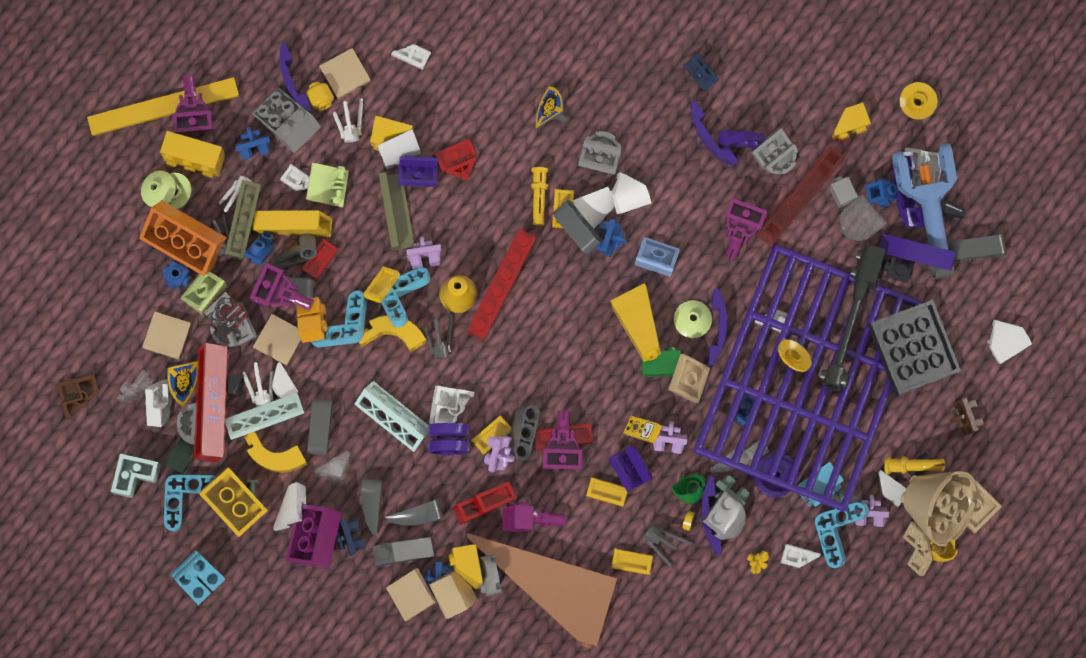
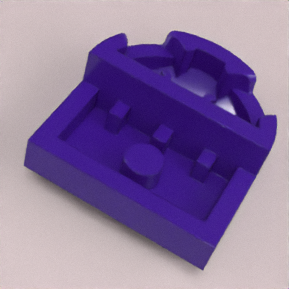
M724 130L718 135L719 143L727 146L754 148L759 146L758 143L765 141L764 133Z

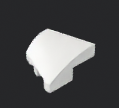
M905 148V152H913L916 169L912 171L914 187L922 185L919 166L930 165L933 183H938L941 174L938 153Z
M298 482L288 486L273 530L278 531L289 528L292 523L302 521V504L306 505V486Z

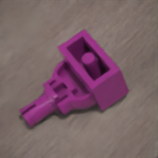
M187 75L182 76L185 102L183 95H179L180 103L176 108V113L172 114L174 133L186 135L214 132L212 112L208 110L207 105L202 101L201 93H198L197 101L195 75H189L190 84Z
M731 198L725 214L728 229L726 237L730 239L732 232L733 235L724 257L729 259L732 250H734L731 260L736 261L744 237H746L744 244L747 245L749 239L758 230H762L768 211Z
M265 263L250 296L252 302L268 309L270 306L290 308L291 304H295L310 311L311 305L314 302V299L296 292L299 287L292 285L283 270L268 263Z
M557 411V437H555V430H551V438L546 444V449H543L542 468L582 469V450H579V444L574 438L575 430L570 431L569 438L570 411H564V420L563 411Z
M527 502L511 503L509 507L503 508L502 531L521 533L533 530V524H541V528H545L548 525L564 526L566 523V516L564 514H552L547 509H543L541 512H534V506H527Z

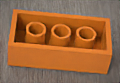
M162 200L151 207L139 237L140 240L203 276L214 269L227 238Z

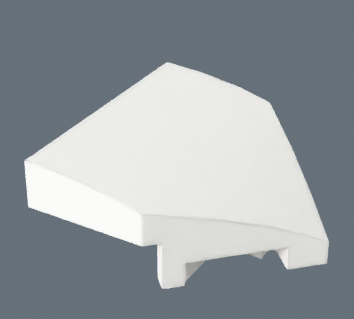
M618 173L616 184L609 193L613 197L617 214L651 204L646 185L623 173Z
M993 320L992 333L987 343L990 344L989 348L997 363H1003L1032 345L1023 327Z

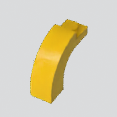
M388 316L378 317L369 321L372 329H365L363 337L359 341V344L363 347L382 335H394L405 343L410 353L427 343L421 331L412 322L407 321L402 327H394Z
M255 431L244 436L248 445L254 446L247 450L249 455L257 464L267 470L286 473L307 465L298 446L282 453H273L262 446Z

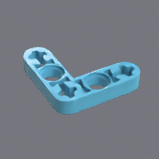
M416 268L401 275L381 302L394 327H402L408 321L407 314L398 297L421 288L430 282L431 278L426 268ZM401 283H408L405 287H399ZM393 302L397 303L394 307H388ZM397 313H398L399 316H400V318H398V319H397L396 316H395V314H397Z
M354 291L349 295L345 325L328 326V330L325 331V339L311 341L315 347L353 344L362 339L367 309V299L361 291ZM354 314H360L358 319L351 320ZM340 332L338 338L332 339L334 333Z
M171 475L166 479L164 525L169 531L175 532L182 527L184 493L198 494L203 488L202 479H205V483H209L216 476ZM173 479H176L179 483H184L183 479H186V490H182L183 486L180 485L173 489L169 484L173 482ZM192 479L199 481V487L195 490L190 489L188 485ZM172 498L179 500V506L175 509L170 508L168 504ZM168 511H179V515L175 514V520L178 521V524H175L174 528L168 524V521H172V514L168 515Z
M863 502L849 504L847 511H845L846 520L844 522L838 519L840 510L837 509L821 513L816 517L815 526L826 562L831 568L842 567L846 561L837 527L865 519L869 514L867 504ZM858 508L863 509V512L860 514H851V511L858 510ZM824 519H833L832 522H828L826 525L821 523ZM828 535L834 537L835 542L832 546H829L826 542ZM835 548H837L836 551H833V552H830V551H829V549H835ZM839 556L837 562H833L832 558Z

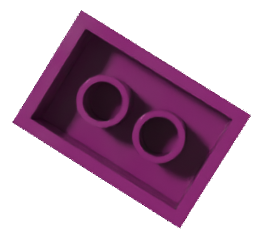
M302 504V521L293 524L285 561L301 566L329 570L342 512L327 507Z

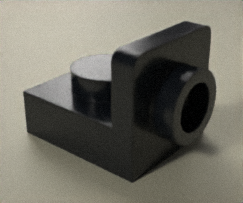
M892 256L890 261L886 260L883 270L886 271L885 277L908 283L913 264L897 260L896 257Z

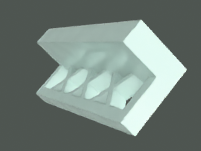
M374 381L364 388L355 402L358 408L413 452L417 450L423 439L428 436V424ZM364 397L371 402V407L366 406L362 402ZM378 410H382L386 414L385 419L379 416ZM393 422H397L401 426L400 431L394 428ZM408 434H412L418 439L415 444L409 440Z
M295 393L226 418L225 424L232 440L304 414L299 396Z

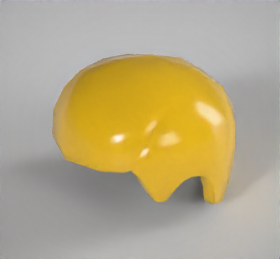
M929 539L932 559L934 561L947 562L954 559L957 555L958 550L955 548V541L947 542V546H939Z

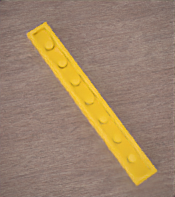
M234 77L196 87L197 101L198 93H201L202 101L206 105L239 97ZM184 91L89 116L87 118L91 134L96 136L175 114L176 108L180 103L179 95H183L185 102Z

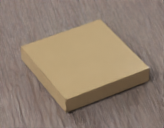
M353 48L319 66L337 99L371 82Z
M154 312L142 348L180 360L192 324Z
M271 314L253 348L287 366L301 342L298 328Z
M680 354L669 391L699 404L711 367L685 354Z
M976 480V492L973 491V501L976 503L967 525L974 534L1002 507Z
M418 568L386 587L404 621L410 620L437 602Z

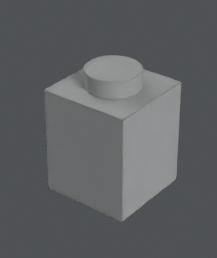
M841 176L832 181L833 184L830 185L829 189L838 208L857 200L858 196L849 177L843 179Z

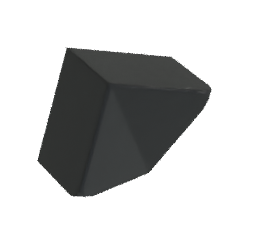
M230 374L228 376V396H242L244 375Z

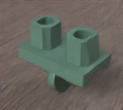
M730 475L715 484V487L721 493L726 491L741 503L742 506L745 505V500L750 493L743 487L736 494L730 490L736 482ZM718 493L715 497L718 499L721 494Z

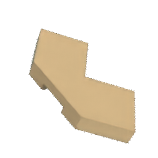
M911 521L903 538L915 548V551L907 565L919 576H924L933 560L930 541L915 521Z

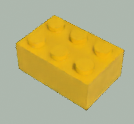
M169 131L166 132L160 154L167 165L177 167V165L184 166V169L190 172H195V170L201 171L202 175L211 178L213 176L219 177L226 156L220 146Z
M226 467L198 492L238 537L268 511L229 467Z

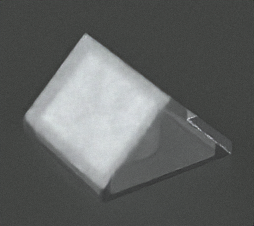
M346 451L314 471L321 479L345 484L352 457L349 451Z

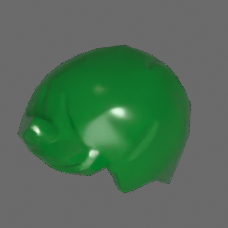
M699 473L693 474L688 478L681 477L672 486V492L683 503L694 504L703 495L707 482L706 478Z

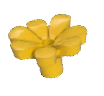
M762 551L760 554H756V556L752 553L748 555L747 560L750 561L752 566L750 571L753 574H759L761 568H767V563L765 562L769 559V555L766 551Z

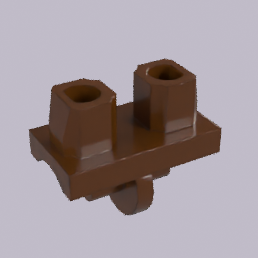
M963 398L953 403L955 418L950 419L951 423L957 422L959 429L962 428L964 436L974 433L984 426L980 416L976 418L973 416L972 411L977 409L975 399L968 400Z

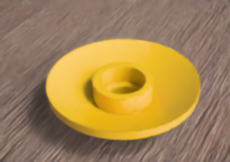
M915 82L909 84L900 95V107L912 119L921 120L928 118L937 107V95L925 83ZM919 100L921 105H915L914 101Z
M792 340L780 342L778 345L779 355L790 368L799 372H805L811 367L810 355L803 346Z

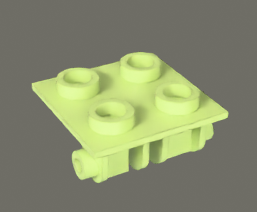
M312 163L306 200L343 208L349 170H345V167L342 166L335 168Z

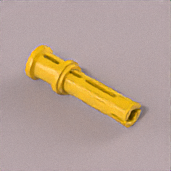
M533 167L531 170L533 172L531 188L534 190L532 225L544 226L545 190L548 188L546 173L548 168Z
M886 457L885 472L886 474H891V472L906 474L909 471H944L945 466L937 465L945 464L944 459L909 460L906 457L901 459Z

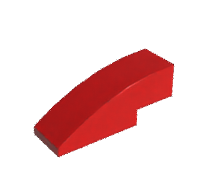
M508 481L456 504L453 510L460 525H463L516 500L517 497Z

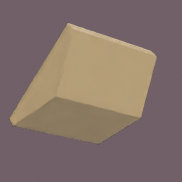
M455 570L429 584L446 619L467 610L478 601L471 585Z

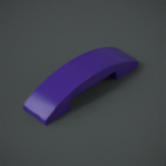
M283 42L280 47V67L286 88L292 99L313 115L306 94L304 93L299 96L287 69V66L293 64L286 43Z
M693 100L690 104V114L694 129L701 142L720 161L735 167L738 160L728 146L723 149L719 148L701 123L705 118V114L695 100Z
M903 152L907 158L911 186L914 187L911 174L912 171L916 170L913 152ZM893 166V181L897 188L895 171ZM897 188L898 200L896 202L907 227L925 226L922 207H917L914 199L907 197Z
M887 234L882 235L879 247L886 249V254L950 271L952 270L956 255L954 251Z
M715 288L713 290L712 311H719L717 346L710 345L709 367H712L723 348L727 331L726 307L719 289Z
M711 476L705 485L702 495L701 521L708 544L716 555H721L720 539L712 535L711 528L703 522L710 511L708 498L716 496L714 476Z

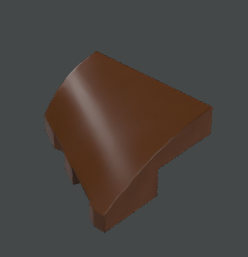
M94 372L57 383L67 420L71 419L76 412L82 409L87 402L99 393Z

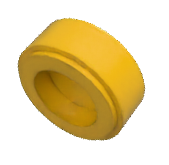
M687 511L683 529L691 530L695 512Z

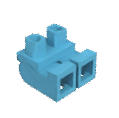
M196 550L170 574L197 605L211 594L197 579L198 577L212 591L225 580L223 575Z

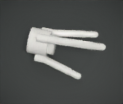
M362 98L359 99L357 128L355 125H351L347 101L343 102L347 123L344 129L337 113L333 112L341 139H344L345 143L359 141V136H362Z
M240 176L238 180H235L232 187L219 201V205H222L235 190L224 208V212L228 211L239 194L241 181L252 182L250 179Z
M254 362L258 392L254 394L246 373L242 372V375H244V381L251 395L252 404L259 407L274 400L271 387L274 372H270L269 391L267 394V390H262L258 364Z

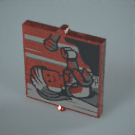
M226 291L218 299L213 300L212 304L203 312L225 337L235 328H239V324L249 316Z

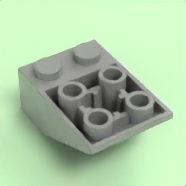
M279 87L252 113L259 122L293 153L321 128L312 114Z

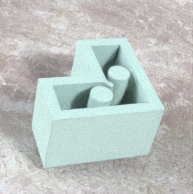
M120 454L111 492L116 495L133 498L137 479L157 483L161 464L151 460Z

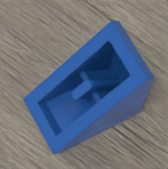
M747 394L743 396L734 422L741 428L745 425L754 399Z

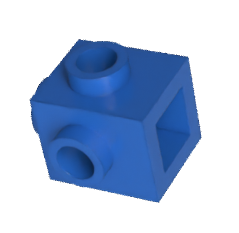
M886 178L875 180L874 183L866 185L869 204H879L880 207L891 205L892 201L898 200L894 181H886Z
M172 261L170 265L167 264L162 272L164 274L163 279L166 281L165 285L174 290L178 288L182 291L191 280V273L188 267L180 262L175 263ZM179 271V275L174 277V273Z

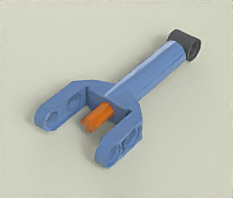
M949 143L941 144L938 152L943 182L933 183L930 165L919 166L922 185L915 187L911 186L907 158L902 151L894 152L892 159L897 188L904 195L921 204L928 245L949 250L940 201L957 180L951 145ZM930 265L931 274L934 279L954 275V265L951 271Z

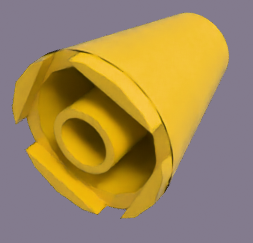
M454 275L447 278L441 285L439 292L443 306L454 313H463L472 308L478 295L474 282L463 275Z

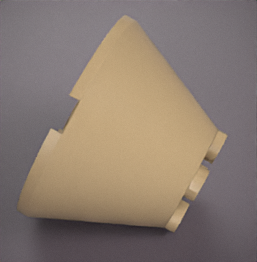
M964 471L921 476L914 475L910 479L906 492L901 495V502L904 503L905 510L931 542L939 546H947V542L955 541L963 533L971 519L976 503L973 501V491L976 492L975 480L969 473Z

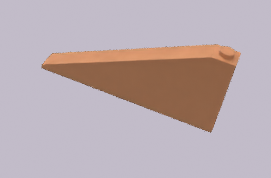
M469 533L467 534V539L473 545L476 544V548L485 556L495 555L497 567L575 640L581 642L582 647L592 649L593 646L597 647L617 578Z

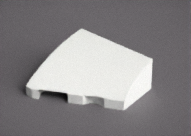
M608 187L573 200V204L593 229L615 207Z
M167 379L145 389L147 426L162 427L170 419V407L173 397L169 395Z
M435 386L429 424L455 423L457 416L464 411V406L468 400L474 396V392Z

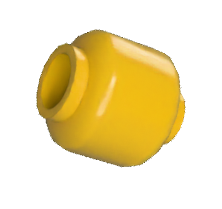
M314 82L309 85L310 89L306 92V96L313 109L323 111L332 106L334 97L326 83Z

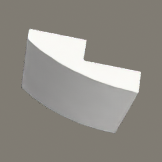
M412 130L378 145L379 153L387 170L398 165L400 156L411 155L416 157L421 154Z

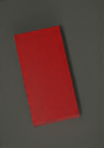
M322 239L317 246V255L313 259L307 260L301 270L317 281L339 249L325 239Z

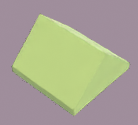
M211 272L205 276L199 274L182 295L181 299L205 316L204 312L220 297L228 286L224 280Z

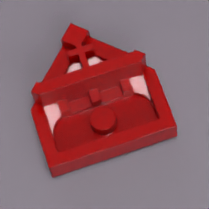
M470 139L434 153L438 159L441 171L468 181L477 157Z

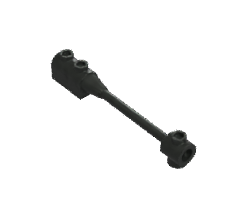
M866 245L863 247V251L858 250L856 261H859L858 267L853 266L851 278H854V301L834 365H829L827 370L822 369L820 381H823L822 385L829 390L840 391L841 388H847L850 374L846 373V370L842 367L860 304L864 300L868 289L876 291L886 258V249Z

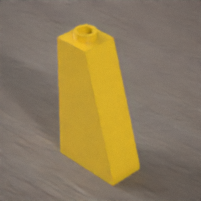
M255 211L252 227L253 230L260 234L266 231L277 235L302 236L303 234H312L315 237H331L332 218L321 211Z
M644 283L611 300V305L643 362L656 359L661 354L649 296Z

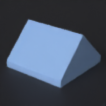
M644 237L635 265L671 277L680 249Z

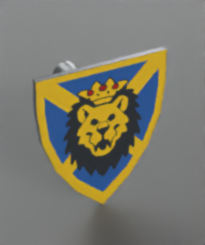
M549 86L542 97L536 115V129L553 118L558 119L562 123H566L568 117L562 114L564 112L563 97L554 87Z
M198 361L168 367L166 370L170 394L182 407L194 391L197 382Z

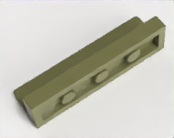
M386 172L379 173L392 251L412 248L414 240L405 188L398 185V174L387 175Z
M246 180L241 181L224 255L237 257V260L244 258L261 184Z

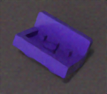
M400 156L398 163V185L436 187L438 159L431 156Z
M635 445L608 458L627 492L642 486L653 478Z

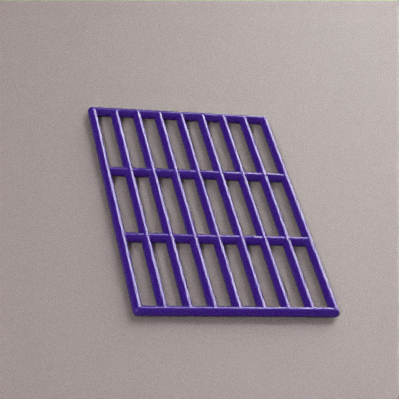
M775 244L771 249L696 441L694 452L845 512L848 509L892 389L887 377L868 432L864 433L857 430L856 428L878 369L885 371L878 351H876L874 358L863 354L871 334L867 324L876 321L885 295L896 299L890 316L899 313L903 302L913 307L922 304V302L890 288L877 285L876 292L878 293L857 350L853 351L847 348L845 356L853 358L848 371L850 376L847 388H842L831 419L820 415L829 391L823 385L813 412L802 408L824 347L835 351L830 365L835 364L845 327L838 344L827 339L849 281L853 282L854 278H851V273ZM780 253L789 258L765 316L755 311L776 257ZM797 260L807 265L785 322L782 323L773 318ZM815 267L823 270L824 274L803 329L800 330L791 325L812 270ZM831 274L841 277L842 280L821 336L818 337L809 332ZM752 319L763 323L742 380L738 383L729 378ZM770 326L781 330L760 387L756 390L748 387V383ZM788 333L799 337L797 343L803 347L806 340L817 344L811 359V367L807 370L794 405L783 401L795 371L789 366L777 397L766 394L780 356L778 345L781 341L786 340ZM860 362H863L871 367L850 424L847 426L839 423L838 420ZM727 386L737 390L713 452L703 448V445ZM745 393L755 397L733 457L730 459L721 455ZM765 401L772 404L773 407L751 465L748 466L739 461L761 403ZM780 408L790 411L791 415L769 473L758 470V466ZM800 415L810 420L786 481L776 477L797 418ZM818 422L828 427L807 484L803 488L794 484ZM836 429L846 433L825 492L821 495L812 490ZM856 437L863 440L864 443L843 500L838 502L831 499V495L852 438Z

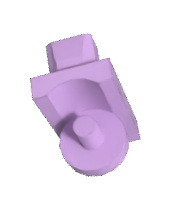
M423 236L420 237L419 243H413L414 249L406 250L408 261H410L413 269L423 267L421 259L429 258L430 266L440 265V256H442L440 244L432 245V240L424 242Z
M670 421L669 426L661 425V431L665 432H659L653 444L654 450L664 451L665 442L673 443V453L682 454L684 445H687V435L675 434L680 433L681 428L673 427L674 421Z
M489 437L488 446L492 447V452L487 453L484 459V463L489 465L488 471L505 470L508 462L514 461L515 456L510 454L511 437Z
M869 495L868 500H861V502L869 507L867 517H873V525L884 527L886 518H889L887 507H874L881 506V501L874 500V495ZM858 508V510L852 511V513L860 514L863 512V509ZM866 518L856 521L855 524L858 526L866 525Z

